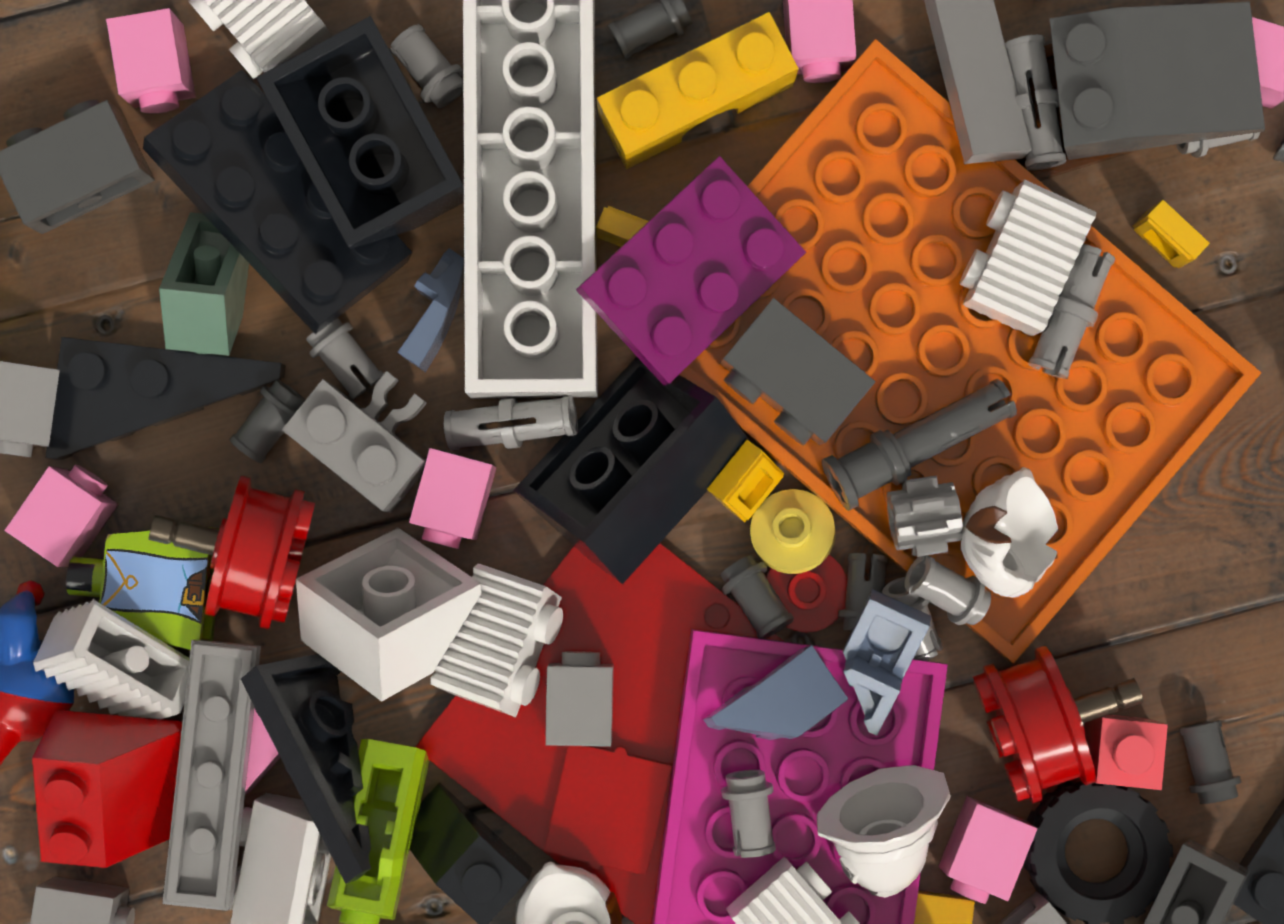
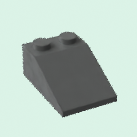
M1250 1L1117 7L1050 18L1064 148L1068 160L1265 131Z

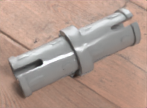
M1038 34L1021 36L1005 43L1018 93L1015 99L1018 108L1022 109L1032 148L1025 156V167L1027 170L1048 169L1064 164L1067 161L1066 155L1063 153L1056 108L1060 106L1058 90L1052 89L1044 48L1045 39L1043 35ZM1030 78H1033L1035 96L1041 121L1040 128H1037L1034 104L1032 101V95L1029 84Z
M1086 244L1082 245L1069 277L1064 284V288L1059 295L1058 302L1048 320V324L1040 336L1033 356L1029 359V366L1038 370L1043 367V373L1068 379L1069 369L1086 327H1094L1097 320L1098 312L1094 310L1110 267L1115 262L1113 255L1105 252L1103 256H1100L1101 249Z
M570 395L557 399L518 403L515 397L501 398L497 406L462 411L449 410L444 415V433L447 445L451 451L459 450L463 447L501 443L507 449L520 448L525 440L561 435L574 436L578 430L576 406L573 397ZM531 417L536 419V423L490 429L486 426L487 423Z

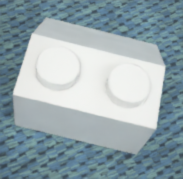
M396 528L296 578L300 637L303 643L382 702L434 672L479 599L481 583L401 529Z
M265 793L254 800L253 808L245 807L243 809L239 846H244L245 851L241 871L236 872L233 907L230 909L233 911L230 924H318L331 854L302 799Z

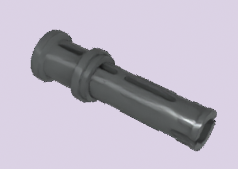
M995 379L989 385L894 434L889 430L884 432L879 430L870 435V442L838 459L833 455L822 460L824 473L840 503L847 511H850L859 506V498L890 482L896 486L904 483L907 477L911 475L912 467L1006 418L1010 419L1016 416L1015 402L1011 400L1005 403L1004 400H1001L1011 394L1001 380Z

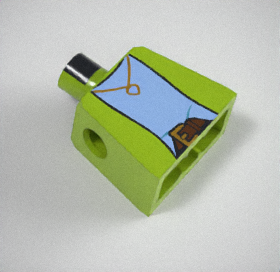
M150 531L108 534L105 542L104 559L71 558L66 576V588L69 595L100 598V604L169 645L191 650L192 640L213 641L215 617L205 614L207 597L214 569L210 568L212 555L176 547L173 543L164 544L148 540Z

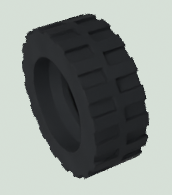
M1066 781L1059 784L1057 790L1052 793L1047 792L1042 796L1041 803L1035 811L1031 810L1026 820L1038 828L1024 861V868L1031 876L1030 882L1036 891L1048 900L1054 908L1074 921L1078 919L1086 924H1123L1124 920L1129 917H1139L1146 912L1145 908L1152 901L1155 902L1170 871L1169 864L1170 857H1173V845L1168 841L1167 833L1170 832L1166 822L1158 817L1156 814L1158 810L1150 801L1144 799L1139 793L1128 787L1097 783L1085 786L1082 781L1074 783ZM1091 819H1103L1113 823L1121 830L1127 842L1128 853L1125 865L1115 877L1104 882L1094 883L1080 879L1071 871L1065 857V845L1071 831L1080 823Z

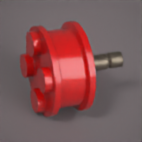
M241 475L228 518L222 519L219 530L184 521L177 523L175 519L155 514L148 540L164 544L173 543L176 547L212 555L210 568L214 569L207 597L205 614L215 617L220 608L259 617L260 628L269 630L272 620L285 623L315 503L303 500L305 491L295 489L292 495L287 497L252 488L251 477Z
M1046 645L1035 648L1034 660L998 671L994 664L991 663L983 666V673L972 676L985 713L996 712L997 717L986 721L998 757L1009 755L1012 757L1013 761L1004 764L1018 802L1028 798L1032 804L1042 800L1043 789L1078 777L1085 786L1095 783L1096 774L1085 738L1083 723L1117 712L1120 707L1126 709L1143 703V697L1135 678L1117 683L1113 688L1108 686L1073 698Z

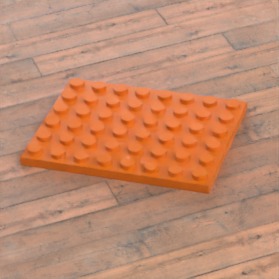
M875 39L747 186L806 253L679 375L716 396L750 439L883 554L889 557L906 574L913 562L919 557L912 555L911 548L896 550L891 536L887 512V492L902 490L901 484L896 486L890 482L859 498V506L847 511L836 497L822 467V460L830 455L838 459L870 442V435L879 430L883 432L889 430L894 434L989 385L991 381L995 379L1001 380L1011 394L1001 400H1004L1005 403L1013 400L1016 405L1017 415L1010 419L1006 418L912 467L911 475L907 477V480L936 476L938 484L953 482L960 502L962 522L976 496L985 487L994 484L1006 475H1012L1022 467L1031 470L1035 482L1049 499L1055 513L1059 531L1046 545L1057 551L1058 558L1054 560L1052 566L1045 571L1042 578L1034 584L1033 588L1019 597L1000 596L985 586V589L991 593V604L986 615L975 625L965 623L1002 657L1014 664L1260 376L1261 372L1093 226H1091L1083 244L1101 249L1100 256L1108 252L1115 257V262L1110 267L1094 310L1098 312L1094 327H1086L1069 369L1068 379L1043 373V367L1038 370L1029 366V359L1034 354L1042 332L1034 336L1026 335L1009 325L1002 324L998 320L991 319L984 314L965 307L963 302L969 289L960 285V280L974 251L978 249L986 253L996 230L986 226V223L998 196L1003 190L1012 194L1014 189L1024 180L1049 191L1051 190L1015 159L964 164L950 103ZM773 298L876 381L824 444L818 445L811 438L804 446L799 444L774 423V420L780 414L761 397L754 404L749 403L723 380L729 371L720 364L721 361ZM961 541L947 543L948 552L928 555L939 564L964 578L976 577L963 556Z

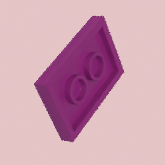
M719 156L589 276L576 291L663 385H667L787 272L806 251Z

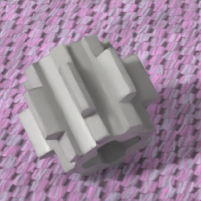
M936 476L905 480L901 484L902 490L887 492L888 519L896 550L911 548L912 555L920 557L948 552L947 543L962 540L963 522L960 502L953 482L938 484Z

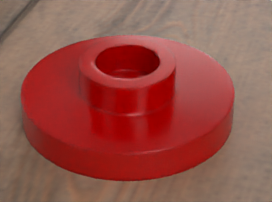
M830 555L816 568L807 572L787 574L770 568L766 575V578L787 611L794 617V621L787 626L791 630L806 633L823 630L839 618L838 610L845 609L847 577L841 565Z

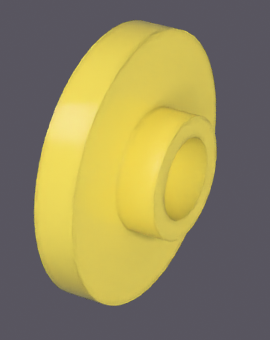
M789 489L770 495L756 510L751 520L750 536L756 554L768 567L778 572L798 574L816 568L828 557L835 542V523L830 509L819 497L804 490Z

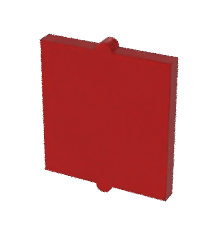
M568 746L544 852L589 862V867L592 870H598L602 865L647 876L672 764L629 755L623 746L617 747L615 751L594 746Z

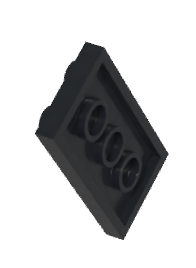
M243 70L237 72L144 137L143 150L315 335L408 263L413 253L397 235L353 249L348 247L268 98Z

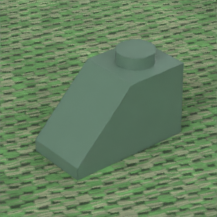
M190 212L159 287L165 348L197 354L229 356L243 318L249 263L203 213Z

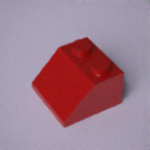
M65 710L56 711L32 756L41 862L107 868L169 840L183 721Z

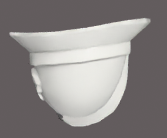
M915 765L881 768L850 782L827 800L817 814L818 836L833 842L839 856H842L839 859L842 869L852 883H858L868 889L872 895L886 898L899 893L918 877L926 861L929 842L932 841L938 825L937 819L951 797L945 775L942 772Z

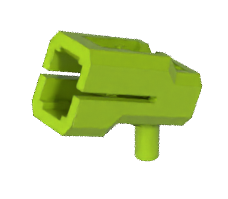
M361 739L359 760L363 789L353 796L356 823L366 825L369 828L371 843L369 863L371 869L358 880L345 884L337 866H335L327 906L341 911L339 923L379 924L380 918L395 920L413 830L420 808L429 765L426 751L419 748L373 739Z

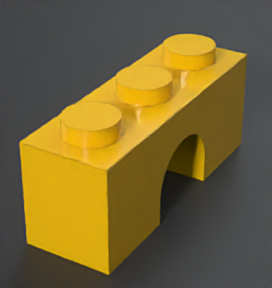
M768 12L597 97L598 115L627 170L681 143L682 137L689 130L705 120L731 109H735L737 114L793 87L799 68L773 17Z

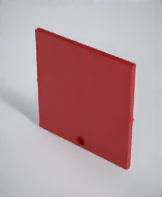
M661 543L623 584L594 564L573 546L543 584V586L548 587L562 597L558 607L563 610V621L556 639L549 645L545 643L535 666L540 671V681L532 701L526 706L521 705L517 716L513 717L455 696L415 747L426 751L429 761L544 851L568 746L545 745L547 666L550 663H562V652H600V664H614L611 747H594L615 751L617 747L623 746L629 755L672 764L648 873L645 876L602 865L600 869L592 870L589 867V862L550 853L546 854L560 865L579 867L595 874L605 883L610 892L615 894L621 914L634 924H652L691 629L758 638L757 632L737 603ZM776 634L767 638L769 640L784 641Z

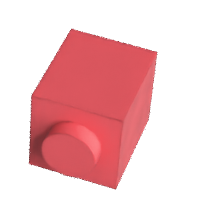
M1110 714L1085 722V738L1094 765L1095 783L1162 790L1168 725L1148 718Z

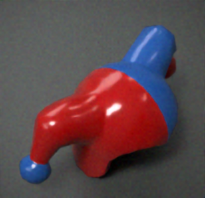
M33 580L19 584L16 595L0 609V766L19 742H34L42 738L54 713L58 710L70 711L74 704V689L68 690L66 682L57 684L55 676L46 678L44 669L36 672L33 665L43 640H39L35 606L42 603L45 595L41 584Z

